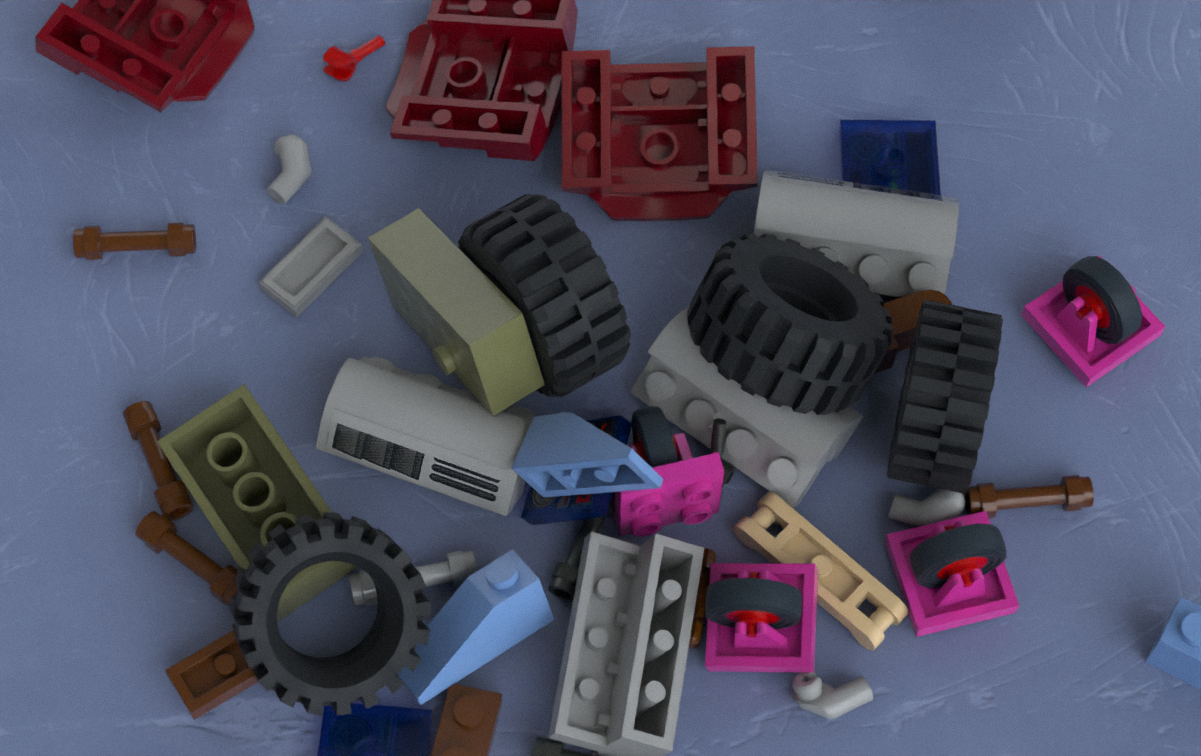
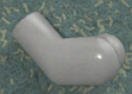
M294 134L281 136L274 144V153L279 154L283 171L266 190L269 196L281 205H285L307 181L312 172L308 146L302 138Z
M939 489L922 501L895 494L888 518L916 527L957 518L965 507L964 494Z
M815 672L799 673L794 678L792 684V696L800 708L828 719H835L874 699L872 690L863 676H859L834 688L822 683V680L817 677Z

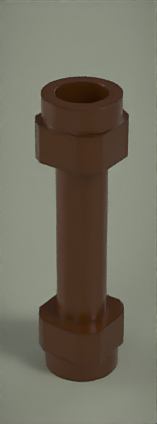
M184 222L168 223L167 230L103 233L100 226H84V228L74 229V253L76 258H86L87 260L103 259V252L169 250L170 257L195 254L194 224L184 225Z
M140 401L128 406L123 411V417L132 439L139 440L158 488L154 494L163 516L170 521L187 516L194 507L183 481H177L168 458L157 443L160 440L158 432L162 428L151 402Z
M1079 475L1063 476L1060 484L995 490L993 483H981L968 487L967 492L964 493L967 515L986 511L988 518H995L997 510L1062 504L1064 511L1081 510V508L1092 507L1094 493L1089 476L1080 477Z
M155 511L147 514L136 529V537L142 540L155 553H160L163 550L210 584L212 595L230 606L231 595L237 596L238 587L234 580L238 570L231 565L222 568L176 534L175 524L165 516L159 515Z

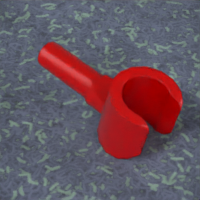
M378 35L349 53L336 46H331L323 56V60L328 63L323 72L339 81H348L353 76L357 63L385 45L383 37Z

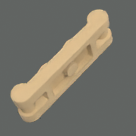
M767 492L758 501V510L751 517L744 516L733 527V532L744 545L758 551L770 563L816 564L818 568L817 603L850 630L853 637L870 651H874L885 639L883 633L891 624L897 626L909 614V610L902 600L773 492ZM772 524L780 525L783 528L776 538L766 531ZM865 599L876 608L869 618L858 609Z

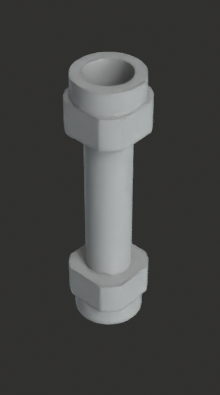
M473 550L447 553L448 561L415 568L421 573L426 586L452 581L453 588H458L470 575L477 572ZM362 570L358 574L349 575L355 606L377 604L375 585L369 574Z

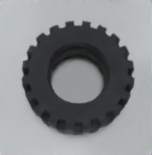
M524 194L464 229L458 241V248L523 313L545 383L544 386L536 390L537 392L548 397H563L621 364L629 350L631 334L630 328L626 324L627 314L625 308L618 298L619 292L614 281H611L601 256H598L592 248L590 239L584 231L581 232L576 226V221L568 212L561 210L557 202L553 199H547V196L540 194Z
M755 234L736 237L723 244L720 250L716 252L687 311L690 335L694 345L700 346L701 355L708 363H714L718 367V373L728 381L732 379L740 384L743 391L752 396L757 394L766 398L767 403L781 407L785 405L791 407L793 412L806 414L814 411L817 415H827L834 411L837 413L852 406L854 402L859 401L893 340L891 315L888 309H884V301L878 293H872L869 290V284L860 276L856 277L850 273L847 266L838 260L836 262L824 256L825 253L815 248L808 249L801 246L800 242L788 238L785 241L779 240L775 235L763 234L760 237H757Z

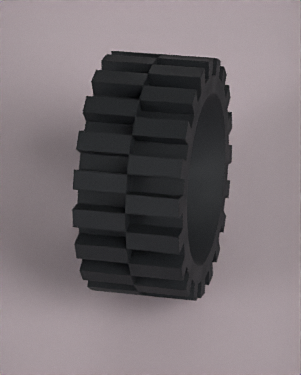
M923 300L901 390L890 448L887 478L963 494L967 492L973 470L976 466L978 450L981 447L984 434L985 420H987L990 407L989 401L993 391L995 369L999 358L998 349L1002 336V315Z
M323 512V519L313 520L309 514L294 518L296 526L285 530L280 524L268 533L272 540L263 548L256 543L248 552V556L251 559L248 568L243 569L239 567L234 580L238 587L237 596L231 595L230 611L234 616L235 624H232L235 639L258 682L267 691L270 689L274 690L279 700L293 708L297 701L303 704L307 713L322 715L323 706H332L336 715L352 713L351 702L361 700L366 709L380 703L375 692L387 686L394 694L404 684L398 676L399 672L404 666L414 672L421 660L414 650L417 642L427 645L430 629L423 623V616L431 615L430 600L422 592V588L426 587L421 573L411 563L412 559L386 533L379 528H373L366 520L352 516L351 520L343 519L338 513ZM340 561L361 568L371 577L375 585L378 601L374 623L365 638L351 650L326 658L307 656L287 645L279 633L277 610L282 593L290 581L304 569L321 562Z

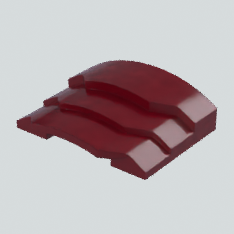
M78 0L73 8L64 3L58 6L35 36V50L37 53L78 75L80 72H83L117 92L122 90L161 113L172 102L206 100L236 61L253 35L255 27L247 0Z
M433 0L427 20L409 33L402 65L385 106L387 113L394 119L390 130L392 139L438 142L439 147L486 150L488 158L535 161L550 137L562 103V51H573L578 13L575 0Z
M755 46L706 47V62L611 64L610 50L562 51V191L588 195L612 220L680 221L710 218L732 192L758 187Z

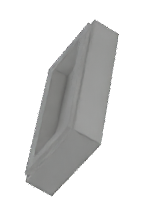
M325 216L259 281L260 290L297 318L363 253L362 244Z

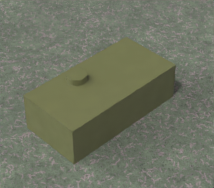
M420 208L368 237L393 308L432 349V355L442 372L447 376L454 373L492 416H495L545 385L523 313Z
M245 384L157 441L238 566L243 569H247L251 563L248 552L256 543L263 548L270 542L272 537L268 532L281 524L285 530L296 526L294 519L296 517L309 514L313 520L323 519V512L333 513ZM328 561L314 564L304 569L290 581L282 593L277 610V621L279 622L358 567L345 562Z

